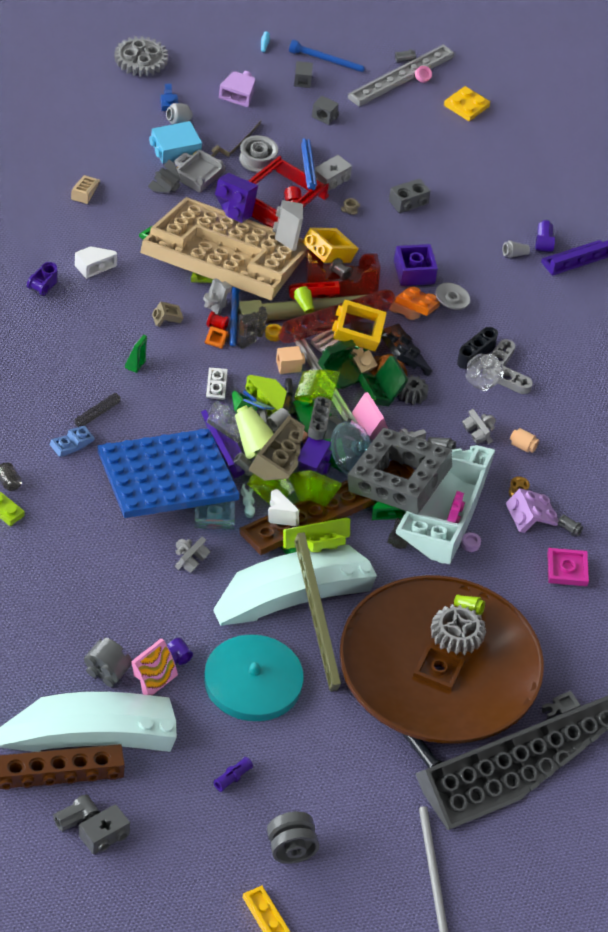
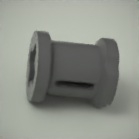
M340 258L335 259L329 267V270L340 276L342 281L349 279L353 273V269L343 264Z

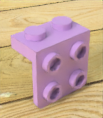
M519 488L506 502L517 529L521 533H525L536 521L553 526L558 525L557 513L553 510L550 499L544 494Z

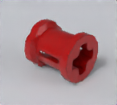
M211 311L206 326L226 330L230 318L228 316H219L214 311Z

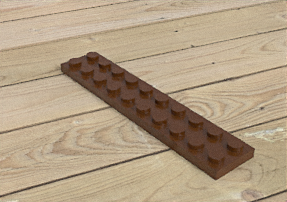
M394 460L390 461L388 468L383 470L408 480L415 472L409 465H402ZM348 480L294 503L293 505L299 510V525L297 526L270 523L267 515L240 527L239 533L260 555H263L283 546L284 529L346 518L376 504L378 501L349 492Z

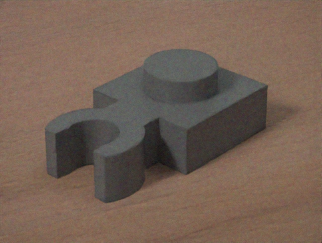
M569 691L553 698V704H544L542 706V713L551 712L547 714L548 720L556 717L558 714L561 715L576 709L581 705L573 693Z

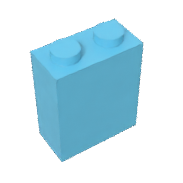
M190 121L152 128L149 141L151 146H154L156 156L160 158L162 164L166 163L169 159L172 162L175 161L183 153L193 155L199 149L202 150V142Z

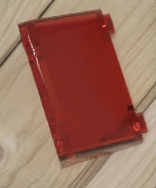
M307 250L306 283L339 281L340 294L331 297L318 295L317 298L368 295L373 300L377 297L381 268L377 254L367 253L362 255L359 259V266H347L353 269L350 278L340 280V276L329 270L330 265L324 264L311 250Z

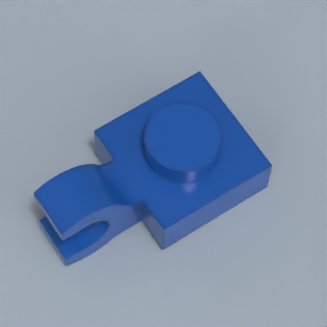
M165 84L164 94L160 95L161 111H167L171 104L178 103L177 94H172V84Z

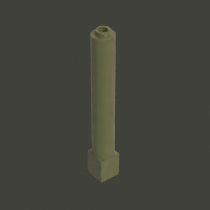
M368 295L312 299L315 311L308 315L304 313L297 301L261 303V300L240 301L238 316L241 326L248 322H252L254 326H262L265 321L336 316L337 308L339 305L342 306L344 300L372 308V299ZM255 314L253 318L248 319L242 315Z

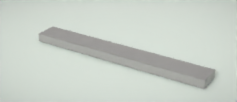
M443 44L348 93V99L360 107L415 78V71L420 66H427L431 70L452 59L455 53Z

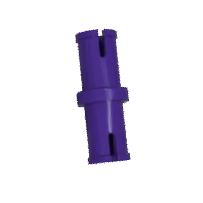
M244 757L234 766H229L224 774L214 780L215 788L222 792L233 782H238L243 774L253 768L252 761L248 757Z

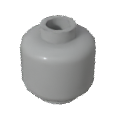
M173 103L166 111V118L172 125L188 122L193 116L190 107L183 103Z

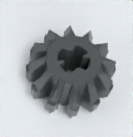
M411 375L407 377L408 382L398 396L400 401H405L406 404L412 403L414 406L415 403L421 405L427 398L429 388L425 379L420 380V376L413 377Z

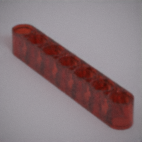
M384 289L350 301L365 306L369 304L372 306L371 308L386 312L391 308L395 295L391 290ZM343 303L284 322L278 334L280 341L292 343L331 330L334 321H338V318L335 317L339 305L342 306ZM346 313L343 326L365 318Z

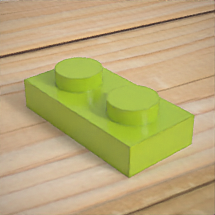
M0 492V519L9 526H12L25 516V511Z

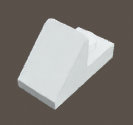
M278 489L271 491V507L268 509L269 522L290 526L299 525V510Z

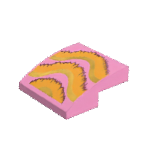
M163 639L158 640L131 661L134 677L140 680L143 695H154L178 676L171 652Z

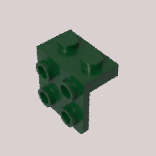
M353 340L341 341L335 346L326 347L317 362L338 389H343L360 382L358 377L361 371L349 358V355L356 346Z
M389 356L376 375L361 373L358 377L362 388L366 393H369L374 403L388 407L408 382V378L395 356Z

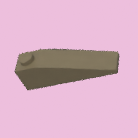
M288 416L256 455L249 471L264 481L288 479L298 466V456L301 450L300 445L305 426Z

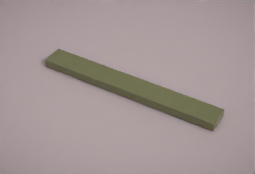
M305 532L298 533L294 543L329 691H337L341 682Z

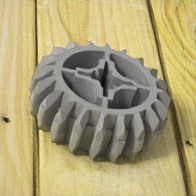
M452 604L450 609L445 606L443 610H439L433 617L431 635L435 639V644H440L441 649L446 648L448 653L454 651L456 655L459 652L465 655L467 651L472 653L474 649H478L484 641L486 633L485 621H482L481 615H476V610L470 611L469 606L462 608L461 604L458 607Z

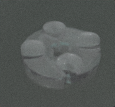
M478 354L467 364V380L473 387L482 391H487L495 386L504 375L501 362L493 354ZM483 368L485 370L488 369L486 374L480 375Z

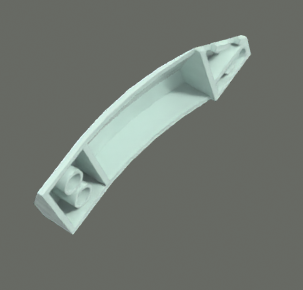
M478 445L470 446V450L462 451L461 448L453 449L452 468L418 515L406 511L396 529V534L431 560L450 564L476 508L495 450ZM457 491L464 493L462 501L465 502L462 513L459 512L458 514L461 517L457 524L446 520Z
M341 545L337 549L325 548L321 552H311L309 550L321 599L371 591L377 575L370 561L350 545ZM297 552L275 557L237 572L214 608V613L220 626L257 621L258 618L273 612L308 602Z
M77 692L41 697L0 727V748L33 752L64 747L122 744V747L171 752L177 738L176 718L169 697L122 692Z

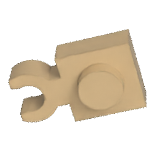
M359 347V349H353L351 354L355 355L352 361L361 373H367L377 368L378 364L369 350L364 352L363 348Z

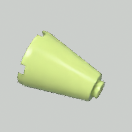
M245 405L237 410L238 414L235 415L245 457L251 460L256 457L274 432L253 407L248 408Z

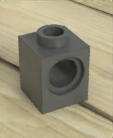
M296 61L294 87L310 88L313 63Z
M321 95L313 104L312 118L329 125L338 118L339 103Z

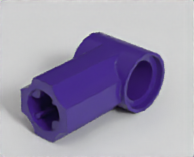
M543 220L538 223L535 250L553 252L555 245L553 224L548 220Z
M175 638L167 645L175 664H186L193 657V652L182 638Z

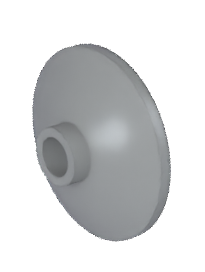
M442 283L436 289L435 294L438 301L450 309L461 310L470 303L468 292L457 284Z

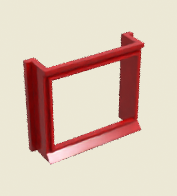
M278 156L248 180L257 184L276 169V172L308 190L305 195L295 202L303 204V208L317 196L323 200L329 197V183L323 184L317 180L316 189H308L305 172L281 159V156ZM256 198L252 217L273 228L274 222H278L277 210Z

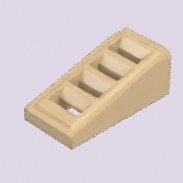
M83 175L71 191V200L88 204L100 180Z

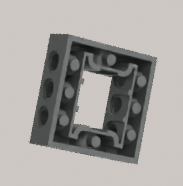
M383 427L348 473V491L418 515L452 468V449ZM389 459L397 461L399 464H406L416 468L409 480L383 471L385 468H388L390 464Z

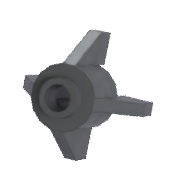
M169 159L164 165L167 169L161 168L159 171H156L154 179L157 181L152 180L148 185L152 191L170 193L171 191L175 192L180 187V177L176 165Z

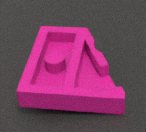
M456 492L446 521L459 523L461 516L458 514L459 512L462 513L465 502L462 501L464 493Z

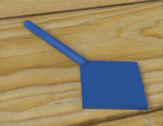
M243 391V394L250 398L243 401L262 409L274 410V407L257 401L247 391Z

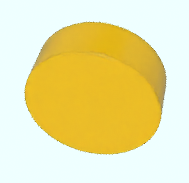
M270 324L265 329V337L270 341H279L283 338L284 330L278 324Z

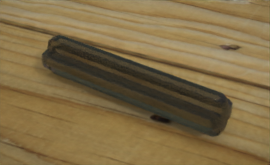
M113 393L74 419L75 425L77 427L85 426L121 401L120 395Z

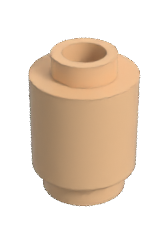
M521 428L514 430L510 437L513 446L527 453H533L539 444V439L535 435Z

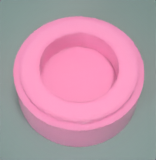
M420 66L415 71V77L419 82L426 83L432 78V71L427 66Z

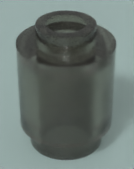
M12 463L0 464V482L8 491H15L21 486V477Z

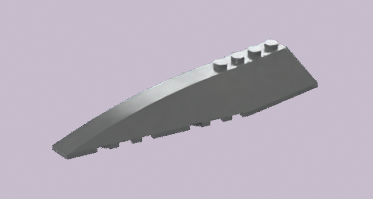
M608 696L415 773L423 794L446 829L450 830L521 800L546 778L554 774L556 770L583 751L590 743L598 739L600 735L608 730Z

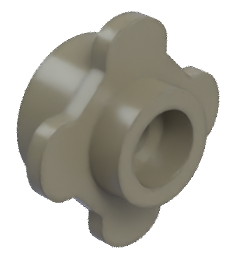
M348 198L343 202L342 212L353 215L358 213L357 209L360 208V204L356 199Z

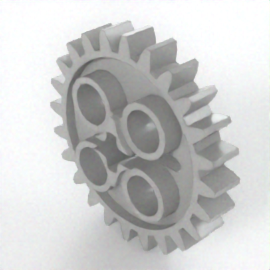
M134 36V39L128 37V41L123 39L122 43H118L114 58L115 63H117L118 67H121L122 71L127 69V74L133 72L134 76L136 73H139L140 77L142 74L148 76V73L155 75V71L160 73V69H164L167 66L168 50L165 49V45L161 46V42L156 43V39L151 41L150 37L144 39L141 36L138 39Z

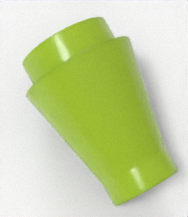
M306 286L296 289L294 298L306 315L313 313L315 308L313 306L311 290Z
M457 594L454 600V606L458 607L460 604L462 608L469 606L470 611L476 610V615H482L485 608V601L481 600V597Z

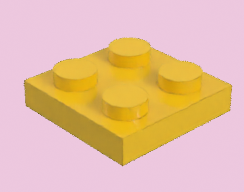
M464 86L444 101V106L470 122L490 107V101Z

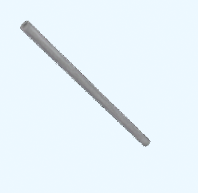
M423 806L419 808L438 927L439 932H448L428 809Z

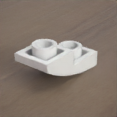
M209 367L206 398L225 400L228 369Z

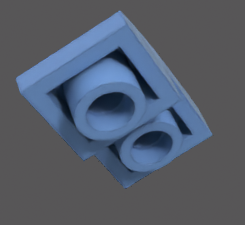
M85 426L69 429L66 436L51 439L50 446L59 457L82 449L93 442L95 438Z

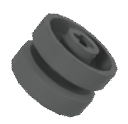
M298 811L287 812L270 821L267 825V834L271 842L272 856L276 861L286 864L299 863L308 860L318 852L319 841L311 815Z

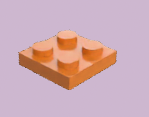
M408 287L397 295L395 303L425 316L431 314L441 304L435 295L421 292L417 287Z

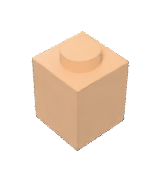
M299 346L277 348L276 363L279 373L286 374L302 371V364H305V355L301 353Z

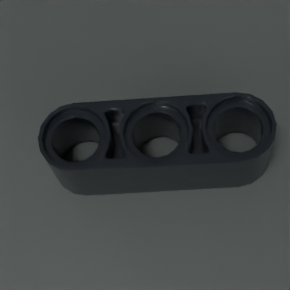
M485 327L462 345L459 350L457 365L462 369H470L495 349L498 331L493 327Z

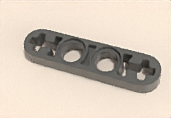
M317 397L315 399L308 429V436L312 439L322 440L325 437L332 404L328 398Z

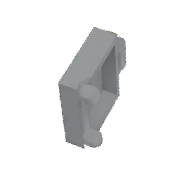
M200 149L194 152L193 155L183 153L175 160V164L178 166L177 171L180 182L199 193L225 172V165L222 160H218Z

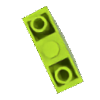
M255 375L247 376L246 391L255 397L257 401L274 407V410L266 409L267 415L271 416L280 408H283L287 391L276 379Z

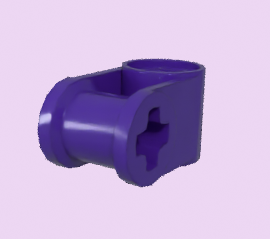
M53 262L44 263L29 277L26 285L27 288L34 289L40 295L45 296L58 282L57 265Z

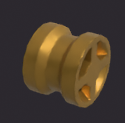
M514 477L511 480L509 496L512 497L519 488L528 490L529 481L524 477Z

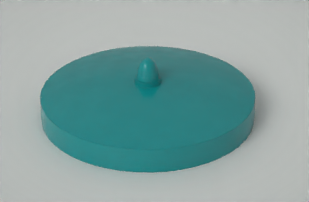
M241 635L221 643L210 654L206 662L204 674L205 689L211 701L224 713L245 721L271 720L288 712L301 695L304 679L302 665L295 653L282 642L262 635Z

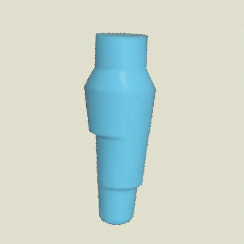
M267 31L264 32L261 38V51L263 53L266 52L267 45L270 42V33Z

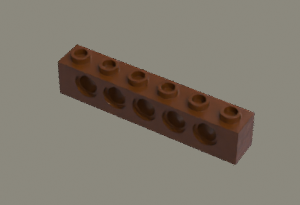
M122 744L0 755V789L8 790L18 787L30 788L39 785L51 786L60 783L72 784L81 781L94 782L103 779L115 780L124 778L125 764Z

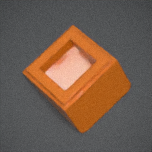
M211 326L205 344L222 349L229 337L228 331Z

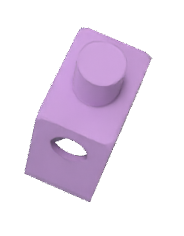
M236 71L232 72L220 84L219 98L249 107L254 93L255 78L252 77L249 71H244L243 74Z

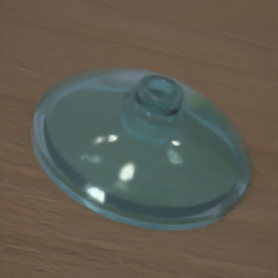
M345 421L338 424L331 436L333 458L340 470L348 475L372 443L367 431L353 421Z

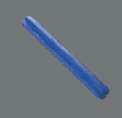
M303 138L301 148L307 188L315 190L317 180L310 139L306 140Z

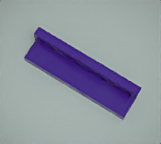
M597 240L542 258L541 263L553 276L608 258V240L604 242Z
M206 410L201 411L204 422L211 432L233 478L244 475L245 471L233 462L236 455L240 452L242 453L222 413L210 417Z

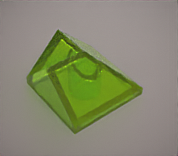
M311 470L292 473L289 477L299 502L310 500L323 506H327L342 485L341 482Z
M254 473L247 483L269 505L271 491L278 489L287 498L296 489L289 478L264 481Z

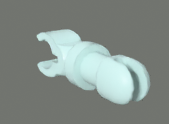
M243 484L241 495L245 505V516L252 518L255 514V507H253L254 498L252 497L254 487L251 484L248 492L244 487L245 484Z

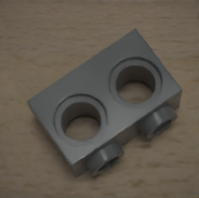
M419 178L391 187L389 201L399 213L429 204L431 191Z

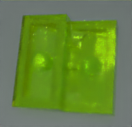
M332 370L303 371L294 399L313 403V400L317 397H325L332 402L340 372Z

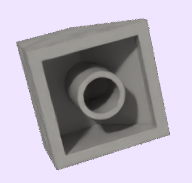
M282 200L281 206H278L276 211L278 222H274L272 232H275V239L296 251L303 221V204Z

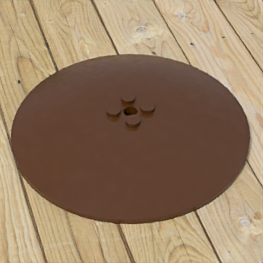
M440 575L414 576L388 583L376 589L354 608L343 628L340 641L342 672L348 687L358 702L372 716L388 727L407 736L429 742L457 744L474 742L507 730L517 723L532 707L542 684L544 673L542 649L535 631L528 620L516 607L499 594L479 584L455 577ZM457 594L481 597V600L485 601V608L481 615L482 621H485L486 628L484 641L478 649H474L472 653L467 651L465 655L461 652L456 655L454 651L448 653L446 648L441 649L440 644H435V639L431 635L433 617L439 610H443L445 606L450 609V606L454 605ZM440 665L444 670H437L435 666Z

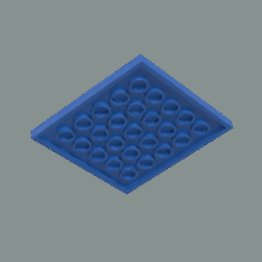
M198 429L196 431L169 435L163 434L156 437H144L142 439L97 445L98 454L124 518L239 500L237 487L209 429Z

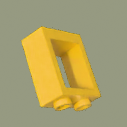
M310 227L302 241L324 263H332L337 258H340L343 263H351L359 249L337 228Z
M344 300L342 306L339 305L336 311L338 321L335 320L332 331L335 332L333 339L344 342L353 340L358 347L376 351L380 343L387 312ZM346 313L375 321L372 335L369 336L343 328Z

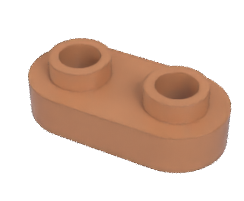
M389 297L387 307L391 312L403 314L410 320L420 318L421 313L395 303L396 297Z

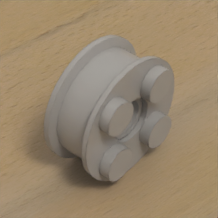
M250 136L241 143L239 160L243 167L258 173L277 158L278 146L268 137Z

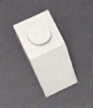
M90 246L75 252V266L87 279L116 267L117 252Z

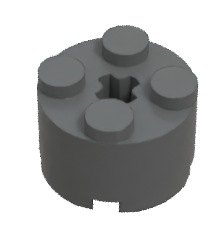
M100 638L85 655L84 662L88 667L86 672L91 677L95 678L98 676L102 678L107 686L113 687L130 668L132 659L129 654L125 656L121 652L124 648L109 638H104L103 640Z

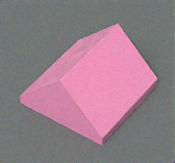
M365 393L352 414L368 439H375L383 427L387 429L388 427L369 393Z

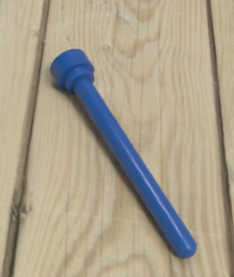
M291 41L289 52L291 53L301 52L360 72L365 70L363 65L304 47L299 41Z
M232 286L229 345L234 347L237 343L239 292L241 289Z

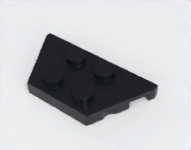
M397 323L382 330L381 338L397 360L413 369H416L417 366L420 367L426 376L431 374L432 369L420 354V349L413 344L412 338L406 334L400 324Z

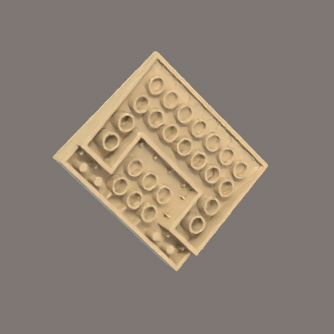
M186 197L151 227L150 234L142 241L140 253L211 279L217 278L221 282L226 281L235 288L272 300L310 249L302 243L303 239L299 238L296 251H293L275 239V232H272L273 228L249 219L242 223L227 217L221 209Z

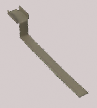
M262 119L244 139L248 138L261 124ZM242 141L231 152L217 145L211 150L213 152L211 156L214 157L221 152L229 157L241 145Z

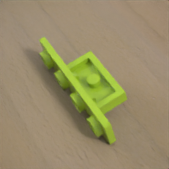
M350 518L284 529L283 547L285 549L295 548L294 541L297 534L305 532L308 548L311 552H321L325 548L337 549L338 546L345 545L346 538L350 537Z

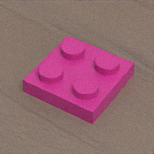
M558 548L548 549V583L588 586L587 551Z

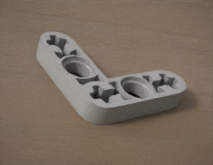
M504 339L500 341L484 363L482 375L515 392L528 394L532 388V380L505 367L514 354L515 343ZM500 357L503 361H497L494 358ZM503 376H510L512 379L506 380Z

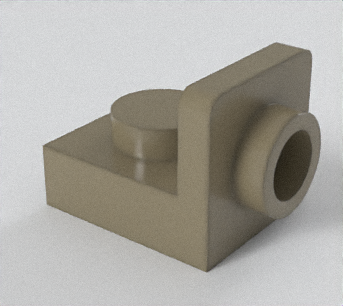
M160 301L152 313L155 325L159 327L164 320L181 323L183 320L179 305Z

